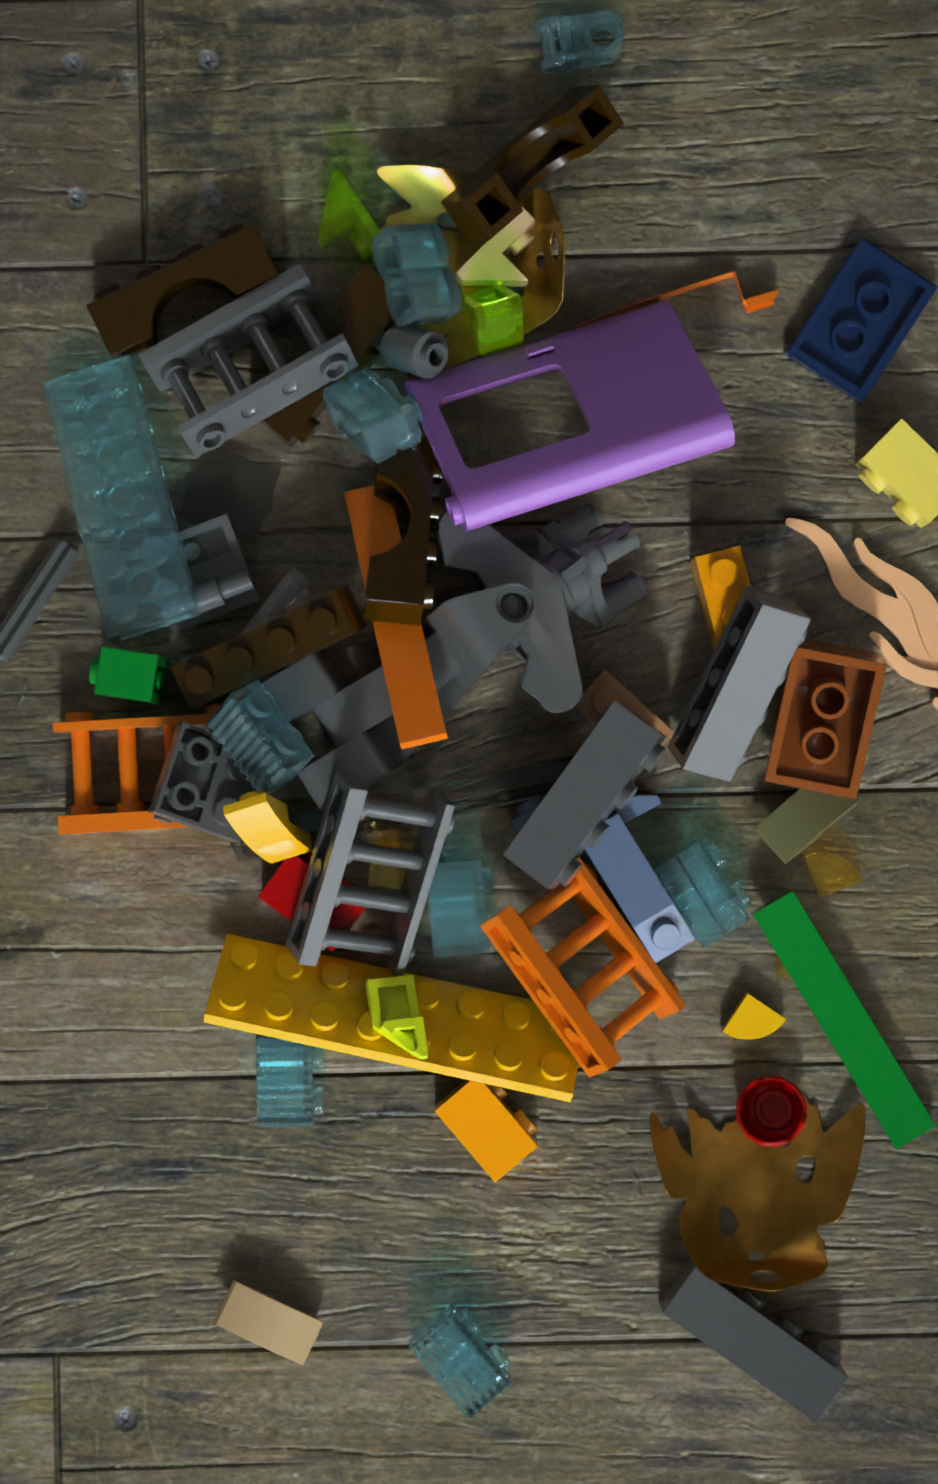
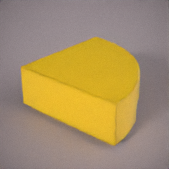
M746 992L721 1031L738 1039H758L776 1031L785 1022L786 1018Z

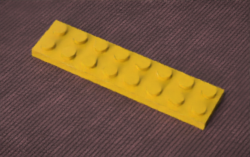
M226 933L204 1013V1023L571 1102L579 1063L533 1000L414 974L419 1015L423 1016L429 1054L427 1059H418L372 1028L365 983L368 979L394 977L388 968L320 954L317 966L298 964L287 946ZM404 972V975H413L411 973Z

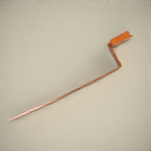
M732 271L622 307L576 325L574 329L731 277L734 279L746 313L775 305L773 299L777 298L779 289L744 299L736 272Z

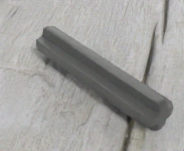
M59 538L54 542L0 624V661L7 662L10 660L79 555L78 549L64 539Z

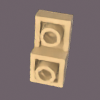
M233 1280L213 1323L258 1346L304 1366L324 1322L284 1304L268 1294Z

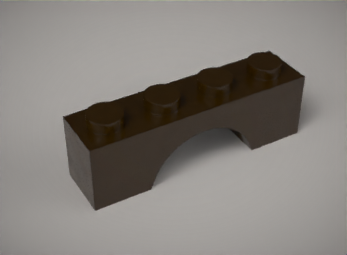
M600 85L574 87L445 197L441 203L466 240H490L523 212L522 204L525 198L541 181L568 162L591 153L620 128L624 122Z
M243 224L232 226L219 234V241L204 248L201 244L191 246L177 255L178 261L163 268L160 265L150 266L135 276L137 281L122 288L119 285H112L94 295L95 301L86 306L110 356L116 363L158 344V324L162 311L168 302L180 292L193 287L209 286L221 289L237 299L278 276L254 224L244 228Z
M367 264L336 299L338 309L345 321V339L359 366L347 372L342 378L327 383L260 421L291 448L298 440L305 444L315 434L321 425L317 420L320 414L328 405L332 409L336 408L349 393L351 387L347 383L358 370L364 374L375 363L381 353L376 348L381 344L385 332L393 326L408 323L410 317L406 314L410 310L409 300Z
M380 432L374 496L389 503L397 510L405 523L407 534L391 550L370 556L363 620L420 626L423 608L432 609L434 581L426 580L427 566L435 567L437 539L429 538L430 525H438L440 497H432L433 484H441L442 470L427 437Z
M347 584L170 668L190 710L355 634L367 627V624L363 620V616Z

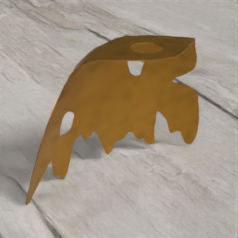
M388 165L377 170V174L411 205L410 209L389 215L386 218V225L381 227L378 233L385 236L426 238L432 244L422 252L431 263L429 267L399 284L395 289L401 294L409 295L412 298L413 305L422 308L421 313L411 321V325L438 332L441 335L449 334L446 338L449 351L448 359L443 369L483 354L490 347L491 334L503 338H517L534 330L557 313L563 301L565 239L559 215L549 192L540 187L534 188L525 198L522 207L535 219L534 228L530 231L535 237L516 257L511 252L505 256L528 279V285L524 287V296L511 302H496L495 295L504 286H462L456 280V272L488 240H466L460 230L448 231L441 229L437 219L439 214L447 212L441 201L468 179L471 174L452 169L420 165ZM554 232L557 235L559 245L556 262L553 258L551 247ZM543 252L545 268H538L536 258ZM407 373V377H418L416 375Z
M806 1099L808 1117L805 1126L795 1139L792 1140L790 1145L785 1148L782 1145L778 1147L760 1146L745 1136L736 1119L733 1122L726 1123L719 1132L714 1128L709 1119L700 1118L695 1110L689 1108L687 1109V1119L690 1129L692 1156H689L681 1147L673 1126L670 1125L664 1130L656 1113H650L651 1139L665 1191L673 1199H686L679 1217V1231L684 1246L700 1273L709 1280L761 1291L784 1290L822 1276L828 1267V1260L825 1253V1243L818 1234L817 1228L839 1220L856 1180L865 1136L866 1107L862 1103H858L824 1132L817 1106L809 1104ZM811 1156L815 1160L813 1178L810 1183H802L796 1177L797 1162L802 1157ZM720 1206H727L734 1213L738 1222V1228L734 1236L722 1235L719 1226ZM753 1251H759L764 1255L765 1259L763 1261L749 1260V1254ZM756 1272H772L779 1275L780 1279L775 1282H758L750 1276Z

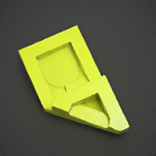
M414 974L368 979L365 986L372 1028L418 1059H427L429 1054L423 1016L419 1015Z

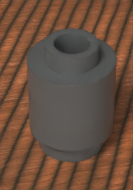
M403 323L389 328L382 337V356L394 369L422 378H433L446 365L449 352L446 339L438 332Z

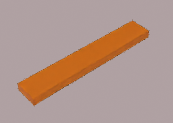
M375 485L344 492L365 591L370 556L389 551L402 541L395 508L374 496ZM372 621L401 750L448 739L421 622L419 626Z

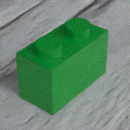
M101 647L100 657L94 656L92 659L89 682L96 685L94 694L163 705L170 660L155 654Z

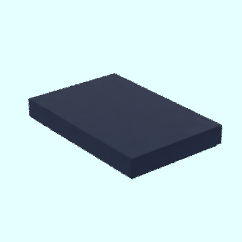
M860 237L784 355L861 404L938 286Z

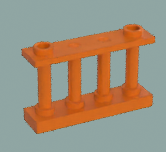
M232 704L204 705V714L94 720L93 712L65 713V722H54L52 724L53 732H71L75 806H70L71 815L58 816V834L188 827L172 821V824H166L153 819L155 814L145 811L144 802H140L136 729L163 727L166 758L177 723L186 722L191 725L209 724L210 732L229 739L228 723H243L244 714L232 712ZM117 730L121 803H116L117 812L99 813L98 804H93L90 731Z
M579 857L577 860L582 863V867L566 887L560 883L557 888L551 889L521 913L516 912L509 905L489 917L479 926L590 1078L610 1070L622 1060L615 1050L614 1043L651 1012H654L658 1019H662L681 1011L686 1007V1004L679 996L676 984L672 979L663 974L598 884L594 870ZM572 898L587 921L548 952L544 951L532 935V928ZM599 936L614 956V959L576 990L571 989L560 974L559 966ZM626 973L642 996L605 1027L601 1028L587 1011V1004Z

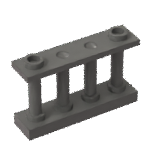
M300 263L138 354L160 392L173 387L190 420L177 426L196 458L207 451L217 449L230 438L327 383L342 378L347 372L359 366L343 334L341 333L328 340L309 309L320 303ZM294 318L312 350L287 363L269 331ZM253 341L270 369L271 374L247 387L229 354ZM213 364L230 397L206 410L188 377Z
M336 771L286 946L298 964L317 966L320 952L325 950L327 946L381 954L380 959L394 977L404 976L407 963L411 962L415 955V936L446 834H450L454 827L455 805L440 789L436 788L430 789L425 807L370 798L367 794L368 790L354 774ZM367 816L420 826L413 849L407 850L355 841L354 837L359 820H363ZM356 860L407 869L400 892L394 893L343 885L342 878L346 864ZM339 904H347L394 912L387 935L384 936L330 928L329 922L333 908L338 907Z

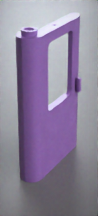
M667 300L443 369L433 378L417 377L404 382L407 394L451 490L452 496L445 498L449 518L454 526L461 524L465 532L734 446L735 434L730 415L673 307ZM551 370L560 371L590 430L583 435L478 468L467 467L444 420L440 407L445 403Z

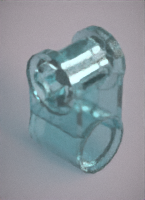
M600 10L598 12L572 16H551L537 21L534 25L535 33L540 35L543 60L539 65L540 71L544 74H562L580 68L608 65L614 63L623 51L624 26L617 14L610 11ZM607 30L616 39L610 45L599 46L591 40V37L598 31ZM555 39L559 40L560 51L556 50Z

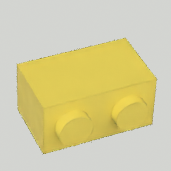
M901 418L855 465L862 470L859 474L860 479L877 494L883 491L895 503L892 509L902 521L910 526L916 523L922 528L938 515V453Z

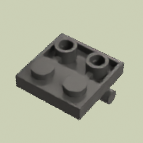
M228 514L140 546L162 602L160 604L165 620L169 621L173 633L261 600Z
M179 722L176 724L148 812L155 814L153 819L166 824H172V821L233 843L240 842L241 838L224 816L223 806L238 802L241 795L257 790L268 753L186 722Z

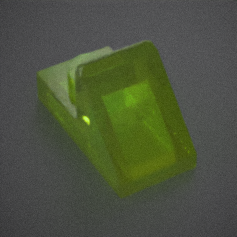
M337 170L331 174L318 234L320 247L327 246L352 229L353 233L348 238L362 259L370 256L375 265L379 266L392 257L391 246L341 171Z
M496 285L458 296L462 315L471 321L480 355L485 356L519 346L523 343V310L519 294L504 285Z

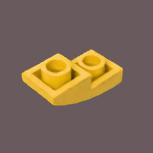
M248 792L240 796V801L223 806L224 816L239 837L267 862L272 864L313 851L310 833L289 821L287 804L266 792Z

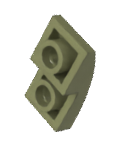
M800 788L763 820L754 831L782 862L787 864L815 842L823 831L853 809L860 801V798L857 796V799Z

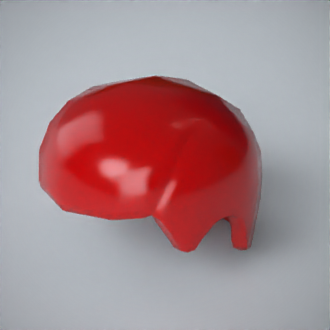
M764 1076L751 1081L738 1095L736 1101V1120L747 1138L760 1146L778 1147L789 1143L803 1129L808 1117L805 1097L796 1084L781 1076Z

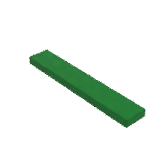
M787 890L752 911L751 913L895 1149H899L936 1127L793 890Z

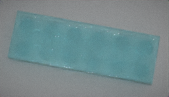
M128 354L43 382L106 639L114 643L199 616L198 603L134 360Z

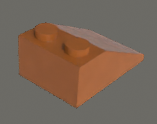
M805 639L797 647L787 667L786 678L780 685L764 781L857 799L887 663L881 653Z

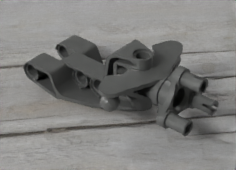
M587 504L583 509L557 524L552 521L538 530L540 557L534 560L490 525L465 532L461 524L455 526L452 524L448 512L442 517L438 525V541L442 551L444 566L469 573L477 591L443 602L421 622L443 718L501 653L507 654L512 651L526 664L521 688L537 699L545 710L551 713H561L571 710L579 703L582 697V682L568 616L575 613L601 629L615 620V614L647 596V590L643 581L633 571L628 572L626 576L603 590L601 589L602 574L607 572V566L632 550L640 548V541L636 533L624 541L618 542L628 536V533L633 530L628 522L623 521L619 526L594 541L589 539L583 541L605 528L602 517L592 504ZM376 639L338 649L316 651L269 678L248 693V696L272 734L301 715L306 717L313 713L335 748L333 751L298 773V776L322 814L325 811L336 771L354 774L367 789L395 772L418 747L414 746L401 750Z

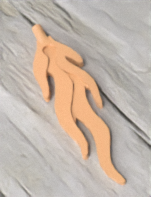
M787 518L785 520L786 526L803 534L817 546L831 581L840 597L855 608L876 618L898 639L907 655L906 657L898 654L881 634L875 631L868 633L869 640L883 655L886 663L900 676L916 684L938 689V603L931 592L913 576L871 554L861 538L854 539L852 545L859 562L876 577L889 584L894 590L896 598L883 594L860 578L829 533L814 523ZM935 697L931 700V704L937 710L938 697Z

